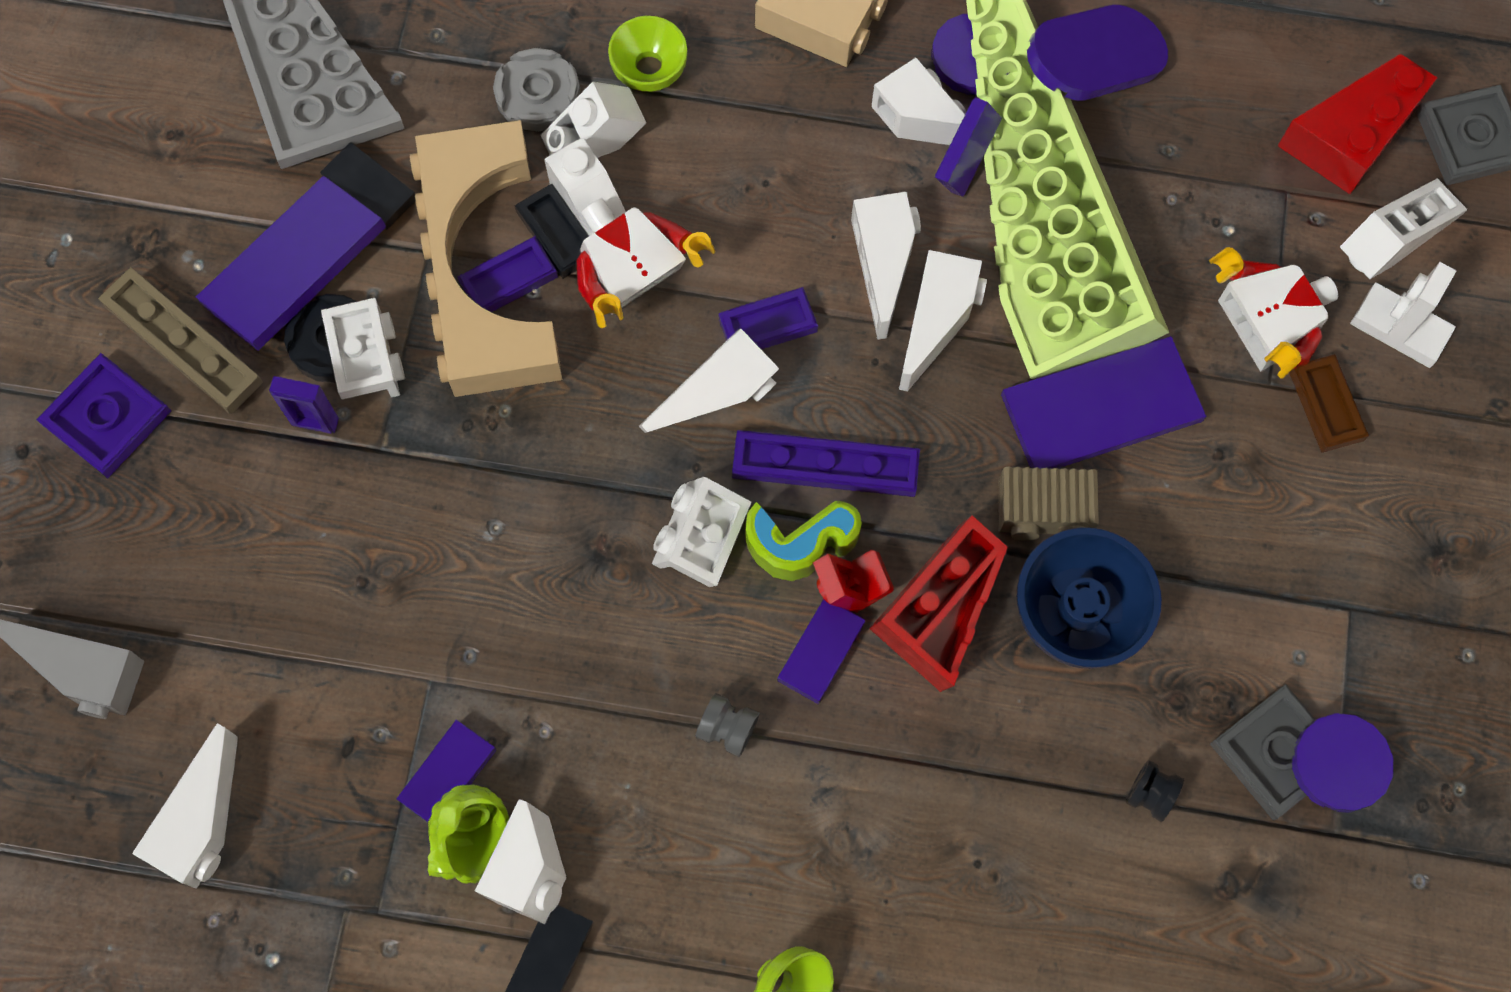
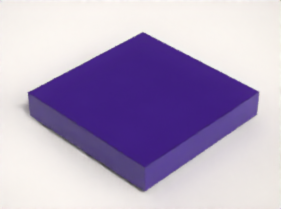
M100 353L36 420L108 479L167 417L171 410L165 403Z

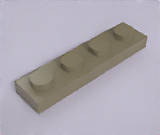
M131 267L98 298L104 307L230 415L263 384L261 378Z

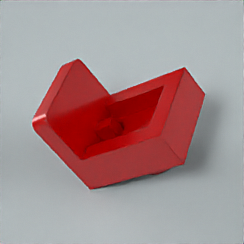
M870 550L853 561L826 554L813 562L819 577L817 588L823 599L830 605L857 613L894 591V586L882 557L875 550Z

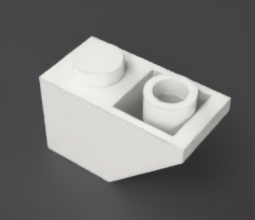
M914 58L874 84L871 107L897 138L945 145L951 144L967 111L961 102L952 100L944 91L939 77L933 70L926 69L917 58Z
M592 82L541 134V137L549 155L583 137L596 157L599 158L621 149L646 124V121L629 87Z

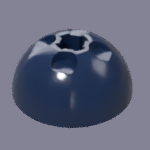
M1074 528L1054 534L1032 551L1019 577L1017 606L1025 631L1036 646L1045 654L1068 666L1097 669L1113 666L1127 660L1149 641L1160 618L1161 590L1152 565L1144 554L1131 542L1106 530ZM1070 601H1072L1074 611L1070 607ZM1091 614H1092L1091 617L1084 618V615H1091Z

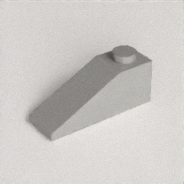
M0 620V638L64 696L78 703V712L100 719H107L109 712L126 716L144 664L143 659L127 649Z

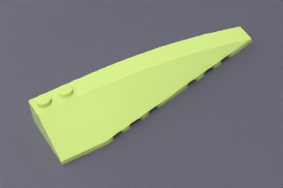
M966 0L968 19L971 21L973 32L971 47L972 56L976 59L978 79H975L977 97L987 101L1002 117L984 154L986 180L990 185L992 205H989L991 222L995 227L997 246H994L996 265L999 266L1001 284L998 285L1000 301L1030 378L1034 380L1142 346L1168 334L1167 325L1071 99L1064 97L1067 93L1059 88L1054 92L1044 86L1030 67L1027 59V49L1030 46L1029 39L1038 28V25L1027 1Z

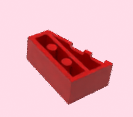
M1399 54L1293 119L1278 147L1348 194H1351L1419 106L1438 77L1404 55Z
M971 515L957 526L869 629L938 691L942 692L953 687L959 675L958 670L966 649L971 644L975 634V626L984 603L988 600L1008 546Z

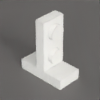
M1439 262L1428 276L1419 273L1407 293L1404 292L1401 296L1375 282L1350 324L1426 367L1431 368L1438 360L1456 326L1431 313L1438 305L1456 270Z

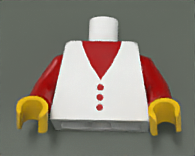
M601 198L581 212V215L594 233L583 241L580 248L581 254L576 260L578 291L594 311L597 325L600 328H605L604 315L608 313L616 314L619 320H623L622 308L678 271L686 260L683 254H687L692 265L698 268L703 265L702 259L698 254L699 251L708 250L712 254L716 251L710 237L704 232L692 233L677 223L652 212L642 213L636 207L631 208L616 218L603 198Z
M1230 247L1224 248L1209 259L1211 264L1218 265L1222 270L1216 275L1218 283H1224L1228 279L1233 280L1228 283L1218 301L1260 372L1277 363L1281 368L1277 375L1280 379H1283L1291 370L1308 364L1322 340L1321 327L1328 319V312L1324 306L1338 299L1337 287L1333 280L1328 276H1324L1309 283L1301 268L1296 265L1281 267L1278 264L1244 260L1235 249Z

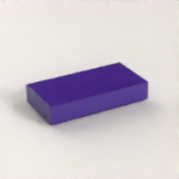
M978 98L972 100L935 174V178L951 193L964 197L1002 120V117L987 101Z
M536 236L457 276L458 283L464 293L479 306L490 312L558 278L555 267Z
M804 287L718 313L719 322L726 341L736 331L742 329L761 350L818 332V324Z
M273 376L269 392L292 426L329 434L335 433L339 417L320 385Z
M823 599L777 677V681L819 705L865 625L866 620L846 609L830 605Z
M455 720L396 799L428 822L432 815L434 804L440 801L442 796L452 788L460 785H471L496 752V748L458 720Z

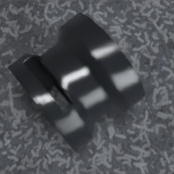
M1148 760L1136 777L1127 796L1126 803L1134 808L1139 806L1145 807L1151 811L1153 818L1162 822L1174 806L1183 787L1184 778L1176 774L1168 776L1159 771L1156 763Z

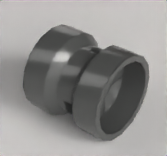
M715 693L702 716L695 736L707 743L713 741L720 743L723 739L725 740L724 746L726 751L740 757L748 744L760 713L748 707L742 708L736 713V707L731 705L728 698Z

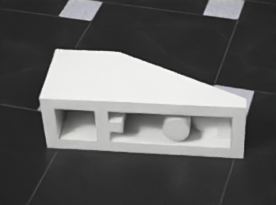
M1437 178L1374 211L1340 248L1349 256L1351 264L1357 270L1363 272L1369 279H1372L1394 266L1454 222L1467 209Z
M907 192L857 199L853 202L851 222L878 340L887 338L911 255L915 234L921 231L917 207H910Z
M932 250L928 251L899 390L908 392L968 321L973 304L982 305L987 279L979 278L982 261Z
M739 329L649 415L639 427L646 433L745 402L751 396L757 402L776 384L771 376L779 368L742 329Z
M216 724L132 853L182 884L195 889L201 881L206 882L211 878L221 861V856L218 854L223 848L238 741V737L220 724Z

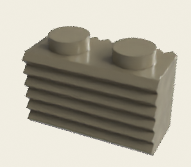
M1010 466L1003 468L998 481L999 532L1011 533V538L1026 541L1039 538V533L1057 534L1074 528H1097L1099 525L1097 470H1077L1075 468L1070 470L1066 468L1049 469L1047 467L1042 469L1038 467L1012 468Z

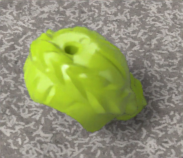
M460 785L445 793L441 800L434 804L432 815L428 821L430 853L427 858L429 876L442 877L446 880L456 878L459 882L465 884H476L480 881L509 821L507 809L501 798L486 787Z

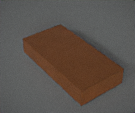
M1335 354L1309 361L1305 366L1289 372L1321 453L1363 442L1367 439L1369 434Z

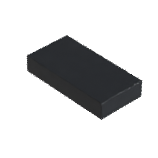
M351 142L320 171L322 177L328 178L381 217L386 225V230L416 201L415 192Z
M553 184L546 186L514 205L516 213L532 236H536L562 279L577 271L576 260L581 254L580 248L583 241L589 235Z
M557 905L550 912L545 924L537 923L505 992H562L594 922Z

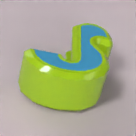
M834 501L787 537H784L776 524L756 502L747 513L746 543L755 562L772 577L795 581L810 576L816 570L813 562L824 556L827 547L832 546L835 548V553L838 557L845 556L854 549L858 543L862 525L861 517L853 505L842 501Z

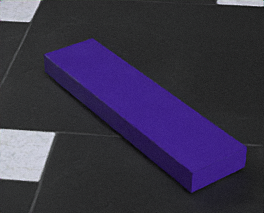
M737 430L732 478L915 497L920 449Z

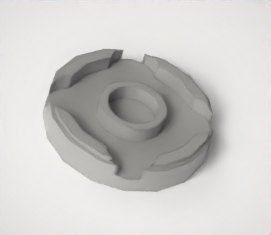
M532 48L519 51L510 57L511 61L506 63L504 67L501 65L496 72L493 90L497 107L508 122L521 120L523 130L543 131L580 95L581 91L576 69L553 50Z

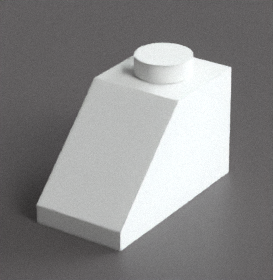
M583 137L545 158L549 183L553 184L589 236L594 232L581 215V212L593 202L603 198L616 218L626 212L607 171Z
M519 799L475 892L499 905L545 924L550 912L559 904L566 874L549 816L528 802Z

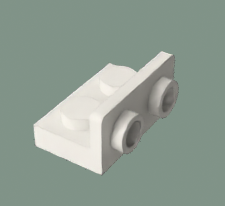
M376 298L321 310L336 385L341 399L385 389L388 390L391 398L400 396L397 381L404 380L405 375L399 353L391 354L388 340L396 338L390 312L381 313Z
M706 477L682 484L675 493L671 503V508L674 509L668 525L661 529L654 542L653 548L657 553L652 564L660 569L672 567L708 587L717 586L751 501Z

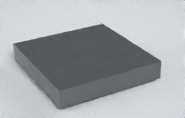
M1501 85L1421 103L1415 112L1446 186L1511 170V107Z
M1286 684L1210 743L1273 821L1281 817L1307 796L1301 790L1292 770V756L1294 755L1295 743L1299 734L1316 720Z

